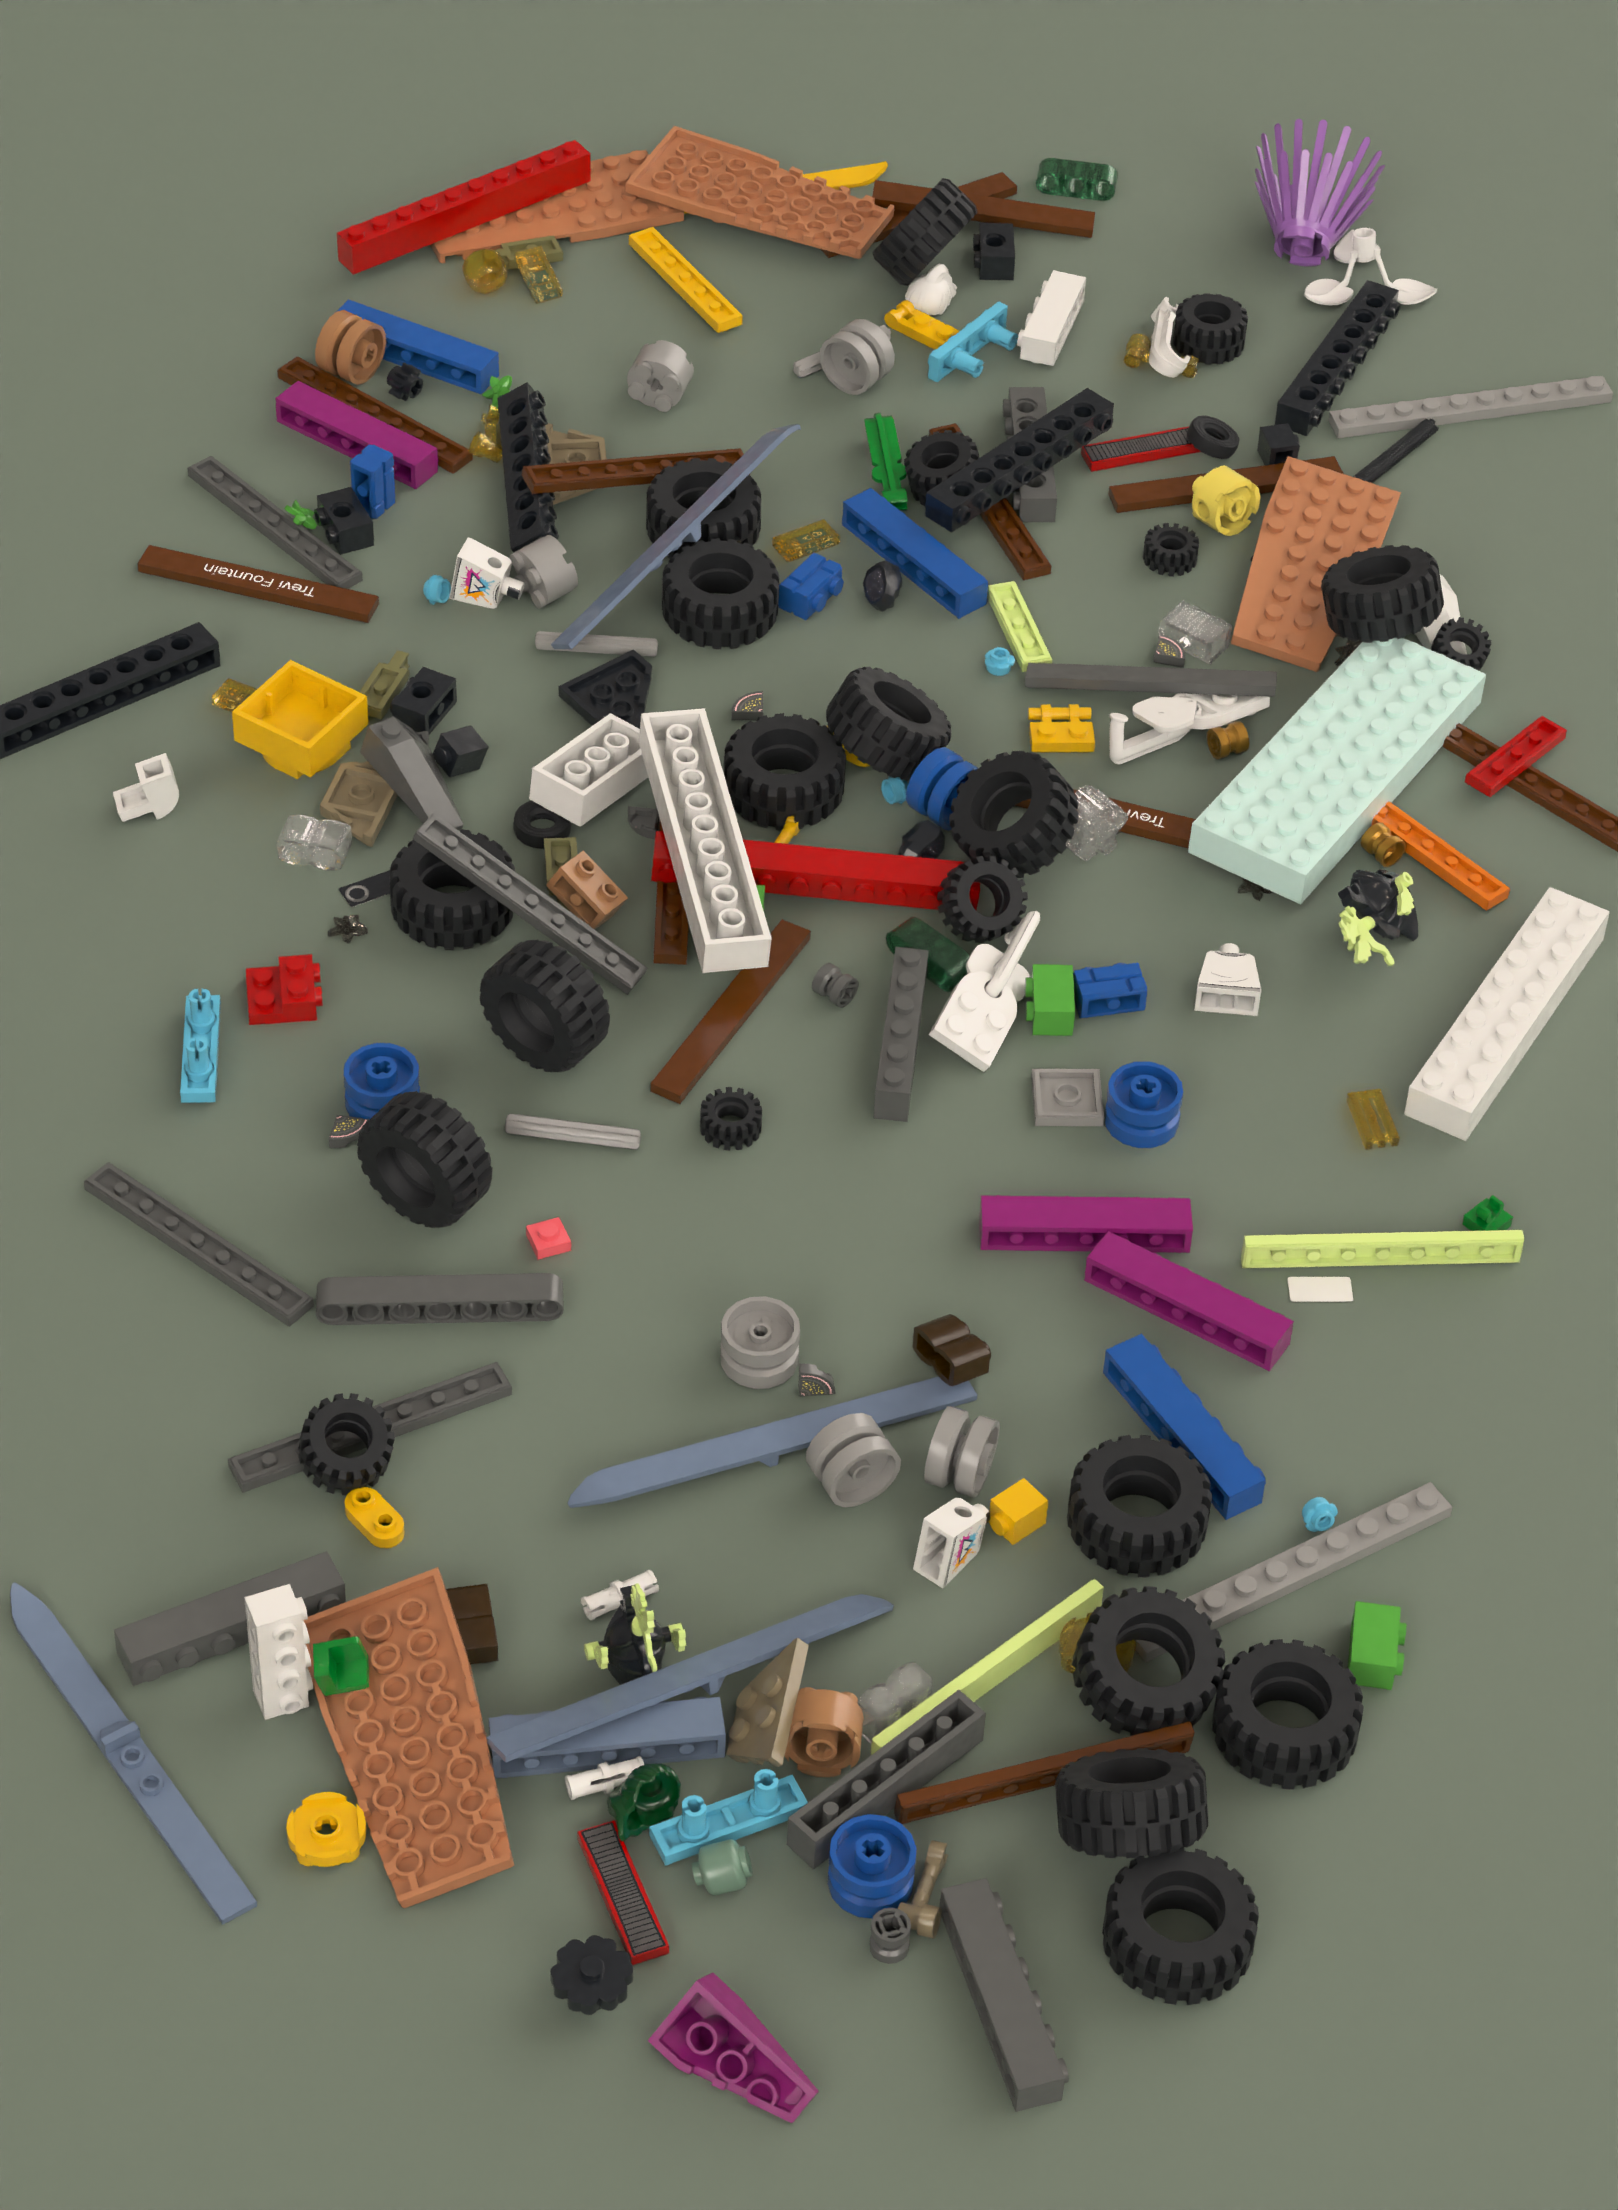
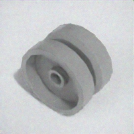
M855 319L849 322L838 333L828 338L820 348V362L824 373L831 383L847 394L859 395L867 391L876 381L886 376L894 366L895 354L892 343L876 324L866 319Z
M766 1296L749 1297L737 1301L726 1310L721 1321L720 1357L721 1366L730 1379L739 1385L749 1388L766 1389L783 1384L794 1375L799 1364L800 1323L794 1310L781 1300Z
M947 1406L937 1424L930 1444L924 1471L925 1483L944 1488L954 1478L957 1493L972 1498L977 1497L987 1479L996 1452L1000 1431L999 1421L981 1415L970 1425L968 1411Z
M864 1413L848 1414L834 1420L812 1439L806 1451L807 1464L818 1480L822 1482V1486L834 1504L842 1507L861 1505L883 1493L895 1480L901 1466V1458L888 1439H885V1435L872 1416Z

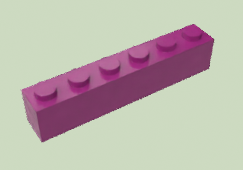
M300 381L294 383L275 398L277 422L352 459L357 454H361V451L369 444L387 450L393 454L394 479L414 489L420 487L438 472V453L436 447Z
M981 1195L979 1212L980 1250L1091 1252L1109 1231L1119 1237L1128 1239L1130 1242L1150 1252L1190 1253L1193 1235L1190 1198Z
M1108 1231L1087 1256L1084 1281L1267 1371L1272 1369L1290 1345L1294 1321L1255 1303L1249 1298L1224 1288L1222 1285L1212 1282L1188 1268L1181 1267L1157 1253L1150 1252L1126 1238L1119 1237Z

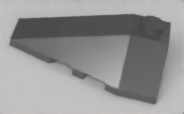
M394 716L368 726L360 753L424 824L435 813L457 830L462 829L463 822L430 748L415 731Z

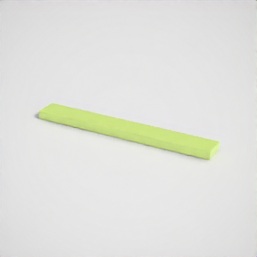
M1523 1230L1244 1236L1241 1264L1242 1268L1516 1263L1520 1262L1524 1235Z
M1096 1579L1089 1581L872 1738L871 1755L957 1690H960L970 1700L975 1702L1089 1619L1096 1607H1101L1104 1586Z

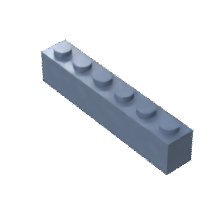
M696 1697L690 1700L679 1701L664 1700L657 1705L648 1706L509 1762H505L490 1747L495 1779L593 1770L600 1763L607 1762L608 1765L631 1760L638 1756L642 1757L644 1765L725 1757L726 1733L720 1697ZM553 1711L526 1715L506 1714L500 1717L489 1718V1736Z

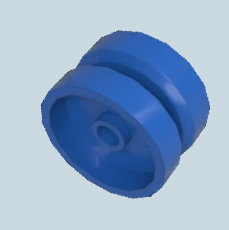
M946 747L935 749L921 761L910 778L906 791V801L909 807L926 817L928 816L930 821L942 829L951 830L949 817L951 813H954L951 810L953 798L958 796L957 789L961 783L964 784L968 780L967 775L973 769L976 771L979 768L970 762L964 761L963 757Z
M374 1043L363 1046L353 1052L344 1064L345 1108L349 1116L370 1119L396 1095L415 1091L420 1093L419 1064L415 1056L404 1047L392 1043Z
M1132 1062L1117 1069L1112 1074L1108 1083V1101L1104 1115L1106 1128L1112 1137L1125 1145L1136 1148H1154L1166 1144L1175 1136L1179 1127L1180 1108L1183 1099L1182 1082L1173 1071L1164 1065L1153 1062Z
M873 1814L853 1817L839 1826L831 1838L827 1884L834 1901L843 1910L857 1917L872 1919L878 1911L884 1908L898 1909L901 1902L907 1903L913 1892L917 1851L912 1834L900 1822L887 1816Z

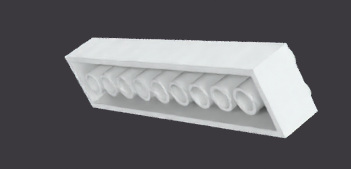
M705 708L642 713L639 744L702 973L768 967L772 939Z
M1549 887L1409 1086L1404 1115L1466 1141L1603 941L1610 911Z

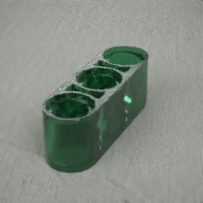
M1046 158L1039 165L1036 187L1040 192L1048 195L1107 201L1115 194L1118 172L1113 166L1107 164Z
M910 917L886 934V944L893 954H895V947L929 950L927 979L946 992H952L959 981L968 974L966 963L970 954L917 917Z

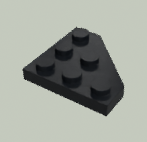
M633 649L558 686L559 697L592 726L611 713L640 729L641 714L645 713L652 679V665Z

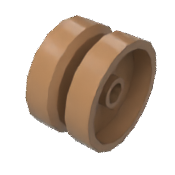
M346 310L337 311L329 317L321 329L315 348L316 363L324 371L336 376L339 375L341 378L356 385L363 384L374 375L380 366L386 347V333L383 327L366 319L362 320L361 317Z

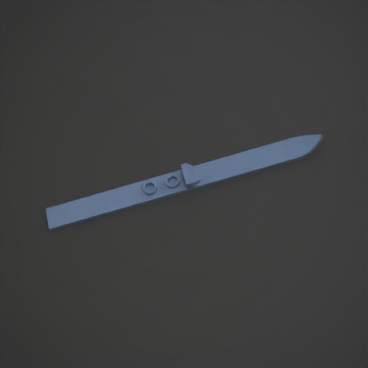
M791 424L774 428L763 435L551 644L554 649L572 650L648 573L658 569L663 564V559L670 552L677 550L683 542H697L701 538V521L786 437L796 430H801L800 425Z
M938 1376L601 1469L585 1478L571 1494L568 1505L570 1508L617 1501L757 1461L772 1467L778 1465L779 1455L809 1447L812 1439L825 1426L848 1414L864 1413L870 1415L879 1427L944 1410L947 1406L954 1407L976 1401L978 1395L969 1380L955 1386H949Z
M13 1582L10 1589L12 1619L17 1632L222 1925L257 1907V1901L141 1739L140 1730L135 1721H129L47 1606L25 1588Z
M864 1594L842 1598L487 1737V1744L505 1762H509L648 1706L657 1705L661 1701L681 1693L690 1692L699 1686L709 1695L719 1692L725 1676L778 1656L796 1638L801 1639L806 1644L892 1611L894 1605L885 1599Z

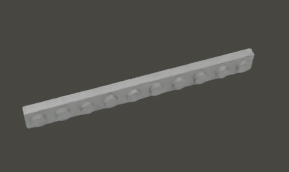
M1591 376L1588 378L1537 383L1489 391L1483 390L1474 393L1454 394L1413 401H1400L1351 409L1346 408L1330 411L1328 421L1337 438L1413 429L1424 419H1433L1436 421L1435 425L1610 403L1613 392L1603 376Z
M1429 1482L1187 1598L1197 1604L1195 1610L1199 1614L1206 1612L1211 1618L1210 1629H1216L1450 1517L1452 1506L1437 1488ZM1129 1641L1145 1663L1167 1652L1161 1646L1149 1641Z

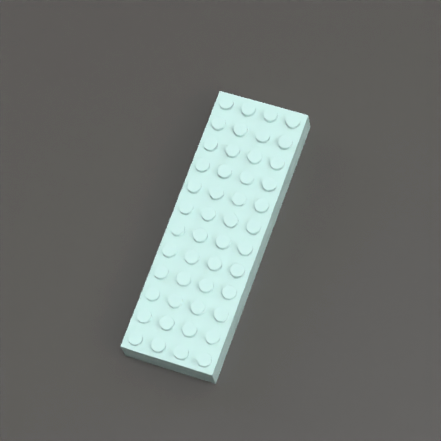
M1393 638L1386 642H1362L1192 823L1188 853L1301 905L1372 825L1373 817L1376 814L1378 815V812L1388 801L1391 803L1443 746L1445 738L1449 736L1453 729H1456V725L1458 723L1462 724L1481 703L1486 674L1404 638Z

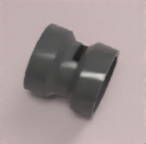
M826 963L816 973L812 982V989L820 996H828L833 1004L842 1008L848 1005L854 998L859 982L849 974L843 975L840 968L834 964Z
M884 1908L873 1916L869 1945L870 1952L878 1961L892 1964L902 1961L907 1956L910 1945L911 1922L906 1913L896 1908Z

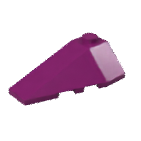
M713 1972L696 1980L648 2039V2042L677 2069L689 2075L691 2073L712 2082L711 2085L723 2091L727 2089L747 2099L748 2103L790 2123H793L819 2092L746 2003Z

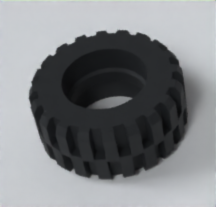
M942 178L873 251L874 259L900 285L908 286L977 214L976 205L950 179Z
M694 458L690 462H684V460L676 462L674 467L668 466L660 474H657L647 490L646 530L648 531L650 541L654 543L733 464L727 461L723 463L717 462L716 459L708 458V460ZM750 475L701 521V538L698 541L710 542L711 539L720 538V541L733 539L737 540L739 544H744L745 542L752 546L757 542L761 529V491ZM683 542L677 550L667 555L668 558L671 559L675 553L679 554V551L687 545L693 546L695 542Z
M720 538L711 539L710 542L697 541L691 547L689 545L683 547L679 554L675 553L664 567L662 578L663 617L676 635L680 633V637L687 642L693 641L696 646L703 648L706 645L712 646L713 649H721V647L734 649L738 648L740 644L749 645L753 643L756 637L760 639L776 622L779 604V573L772 560L767 558L764 552L760 549L754 550V547L748 543L739 544L737 540L733 539L720 541ZM711 593H727V594H726V595H718V594H711Z
M1386 545L1383 548L1373 547L1368 548L1367 551L1352 553L1350 557H1343L1338 560L1337 564H1332L1321 581L1328 626L1343 639L1347 637L1349 641L1357 642L1362 640L1363 643H1372V641L1386 642L1393 638H1404L1410 633L1415 634L1420 632L1423 627H1428L1434 620H1437L1444 606L1438 563L1427 551L1424 552L1417 547L1412 549L1406 545H1401L1400 547Z
M863 667L851 671L827 706L826 721L828 722L829 730L834 732L835 739L841 742L850 754L853 753L857 756L859 761L864 764L867 763L872 766V769L878 772L882 771L892 778L900 777L901 780H910L917 766L928 754L935 749L946 747L951 740L950 721L947 720L944 711L938 708V704L933 699H929L924 691L914 687L911 682L906 679L902 680L894 673L884 672L880 668Z
M784 713L775 714L774 717H767L765 715L758 717L756 722L749 721L745 723L741 730L735 731L727 742L724 755V777L734 810L738 814L742 813V817L747 821H756L759 826L764 828L772 826L776 827V830H782L787 817L794 816L795 823L798 822L799 829H803L804 825L809 824L813 826L819 823L821 818L826 819L842 801L845 785V750L842 747V743L835 739L833 732L825 725L820 726L817 720L812 718L806 720L802 718V715L797 714L784 716ZM776 769H789L798 771L799 773L778 774L770 771Z
M1012 751L1011 755L1007 752L997 754L996 759H987L980 763L981 767L976 771L973 769L967 775L968 780L964 784L961 783L958 787V796L953 798L951 810L954 813H951L949 817L950 827L952 828L951 834L958 847L970 859L978 856H983V858L989 855L996 856V862L1004 859L1009 862L1008 869L1015 867L1019 873L1015 875L1017 879L1024 878L1026 873L1033 875L1040 872L1039 868L1042 866L1048 867L1054 862L1053 858L1058 853L1062 854L1067 848V840H1072L1075 833L1073 824L1078 822L1079 812L1076 810L1078 809L1077 796L1073 793L1074 790L1046 758H1042L1039 754L1033 752L1025 753L1024 751ZM1031 799L1027 811L1015 824L997 831L1001 819L1009 809L1022 801Z
M460 830L462 834L515 871L512 858L496 841H489V838L481 833L474 835L471 834L470 830ZM414 839L408 843V848L404 846L392 861L389 875L391 912L394 920L398 923V927L405 934L409 933V937L418 943L424 941L428 947L436 949L437 946H441L445 950H454V947H463V950L473 948L476 943L482 945L489 942L492 935L497 937L513 918V911ZM452 885L471 888L459 893H444L435 890Z
M526 940L525 942H520L484 973V977L481 980L480 1004L484 1006L483 1014L486 1021H490L494 1034L502 1039V1044L508 1050L511 1049L516 1053L518 1059L529 1062L533 1068H543L545 1072H564L575 1067L605 1039L610 1024L609 1005L607 999H604L602 996L604 991L600 984H596L589 969L586 970L580 964L582 961L575 955L570 956L565 948L553 946L552 942L545 940Z
M417 1091L396 1095L362 1126L357 1142L358 1159L362 1161L361 1168L364 1175H368L370 1185L374 1190H378L382 1195L381 1199L387 1205L391 1204L398 1214L409 1217L413 1223H424L425 1227H447L456 1223L488 1192L493 1174V1167L490 1166L491 1157L489 1152H486L484 1149L485 1143L482 1137L477 1136L474 1131L475 1127L470 1121L466 1122L461 1117V1112L456 1108L452 1109L447 1106V1102L441 1098L434 1099L432 1094L418 1093Z
M1130 1435L1118 1437L1116 1442L1110 1439L1099 1444L1098 1450L1093 1448L1084 1455L1083 1460L1078 1462L1074 1469L1067 1513L1071 1537L1076 1545H1081V1552L1090 1560L1093 1558L1097 1559L1098 1566L1106 1570L1111 1567L1117 1570V1574L1128 1576V1573L1138 1574V1577H1149L1150 1573L1157 1572L1159 1576L1169 1573L1172 1566L1178 1569L1188 1563V1559L1198 1553L1201 1549V1543L1205 1540L1212 1493L1210 1492L1211 1485L1208 1476L1203 1473V1467L1195 1458L1190 1460V1454L1180 1446L1176 1449L1171 1446L1172 1443L1162 1438L1160 1441L1151 1440V1436L1140 1435V1438H1131ZM1126 1495H1141L1160 1502L1168 1511L1150 1517L1133 1516L1117 1509L1110 1501Z
M1144 1586L1142 1592H1137V1589L1132 1587L1124 1589L1120 1597L1116 1594L1109 1596L1104 1600L1101 1607H1096L1092 1612L1076 1644L1077 1648L1073 1654L1072 1665L1075 1668L1073 1673L1074 1684L1077 1688L1083 1687L1079 1697L1084 1706L1092 1705L1094 1708L1092 1715L1099 1722L1105 1719L1111 1723L1109 1729L1120 1734L1121 1730L1130 1732V1736L1189 1721L1193 1727L1201 1719L1204 1711H1207L1217 1692L1218 1682L1223 1678L1224 1671L1222 1667L1225 1663V1651L1219 1648L1222 1642L1219 1631L1217 1629H1210L1212 1620L1206 1612L1199 1614L1195 1610L1197 1604L1189 1598L1185 1602L1176 1598L1177 1592L1166 1589L1165 1593L1157 1592V1587ZM1131 1640H1144L1161 1646L1176 1661L1180 1670L1181 1681L1165 1687H1154L1138 1682L1121 1666L1116 1654V1646Z
M1283 1639L1271 1640L1269 1645L1266 1646L1262 1642L1250 1646L1248 1654L1242 1651L1232 1658V1663L1226 1665L1223 1670V1678L1218 1682L1212 1718V1731L1216 1734L1215 1742L1221 1752L1225 1751L1224 1758L1231 1766L1236 1767L1238 1765L1241 1768V1774L1249 1779L1253 1777L1260 1779V1784L1271 1787L1272 1784L1282 1785V1789L1292 1790L1295 1785H1302L1303 1788L1316 1786L1319 1779L1322 1782H1326L1335 1777L1336 1770H1343L1349 1763L1350 1756L1355 1752L1364 1709L1361 1688L1355 1684L1356 1678L1349 1668H1342L1343 1662L1333 1654L1329 1657L1325 1654L1324 1648L1315 1644L1312 1648L1303 1645L1304 1641L1293 1639L1292 1643H1283ZM1270 1701H1291L1309 1709L1316 1715L1319 1721L1306 1727H1284L1267 1720L1258 1712L1256 1707Z
M1137 1748L1136 1750L1118 1749L1107 1753L1104 1751L1095 1753V1755L1090 1757L1083 1756L1078 1758L1076 1762H1069L1061 1769L1056 1778V1804L1060 1837L1067 1846H1071L1073 1850L1078 1852L1085 1851L1087 1855H1104L1105 1858H1138V1856L1146 1855L1149 1857L1158 1856L1164 1852L1172 1853L1179 1851L1181 1847L1187 1848L1193 1845L1195 1841H1199L1208 1827L1205 1771L1191 1756L1186 1757L1183 1753H1170L1168 1750L1163 1749L1148 1750V1748Z
M1181 1847L1176 1852H1164L1158 1856L1147 1858L1138 1856V1858L1131 1860L1129 1868L1127 1866L1122 1868L1115 1876V1883L1110 1885L1107 1894L1102 1930L1104 1935L1103 1948L1105 1954L1110 1957L1109 1964L1114 1972L1118 1975L1123 1973V1982L1132 1989L1136 1987L1142 1989L1143 1996L1154 2000L1155 1996L1164 1998V2003L1176 2005L1177 2001H1186L1187 2005L1200 2004V2000L1203 1997L1211 2001L1222 1996L1223 1988L1229 1991L1239 1983V1977L1245 1975L1250 1966L1259 1919L1258 1906L1254 1903L1255 1895L1249 1885H1243L1245 1878L1238 1870L1234 1868L1230 1871L1227 1868L1228 1862L1218 1856L1212 1859L1207 1856L1206 1851L1196 1848L1195 1852L1184 1851V1847ZM1182 1909L1202 1917L1211 1925L1215 1932L1199 1941L1178 1942L1167 1939L1155 1932L1145 1919L1161 1910Z

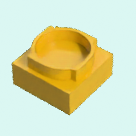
M290 660L232 711L234 741L261 753L269 765L296 779H299L304 774L312 777L316 772L323 771L332 766L351 749L350 741L368 725L367 696Z

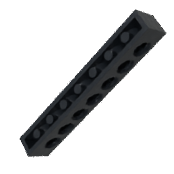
M1369 280L1366 281L1278 401L1275 425L1288 423L1292 432L1307 436L1314 426L1318 427L1323 413L1331 409L1335 396H1340L1343 392L1345 382L1353 378L1358 364L1362 365L1369 349L1375 348L1379 335L1385 334L1389 321L1397 317L1400 310V303L1397 302L1399 290Z
M528 382L497 398L510 548L513 553L547 535H551L556 539L559 538L555 528L557 515L553 508L554 493L532 494L521 475L523 466L544 465L551 462L547 447L549 437L545 426L548 424L544 414L546 403L542 394L538 390L534 391Z
M1086 388L926 492L925 516L951 533L966 525L970 520L987 511L1003 498H1007L1011 493L1028 484L1041 473L1048 471L1052 466L1069 457L1073 452L1087 445L1100 434L1107 432L1113 424L1114 403Z
M198 622L0 705V759L221 666L219 642Z

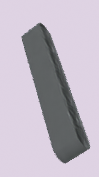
M551 1273L328 1277L322 1279L317 1284L316 1293L317 1319L328 1325L551 1321L559 1318L564 1311L563 1281L559 1276Z

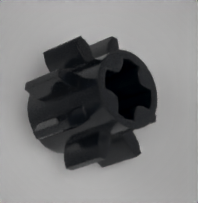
M405 362L402 364V367H393L387 376V384L392 387L389 390V394L404 401H407L408 397H417L423 388V380L418 377L421 370Z

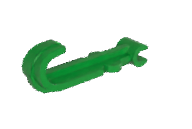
M874 413V418L864 419L871 462L875 466L872 469V479L877 483H882V497H885L898 510H908L906 503L908 502L907 492L905 488L902 489L900 482L906 478L907 474L905 465L901 464L902 457L892 415L882 416L881 413Z

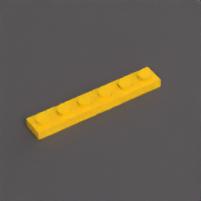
M654 227L629 235V245L717 333L742 325L743 315Z

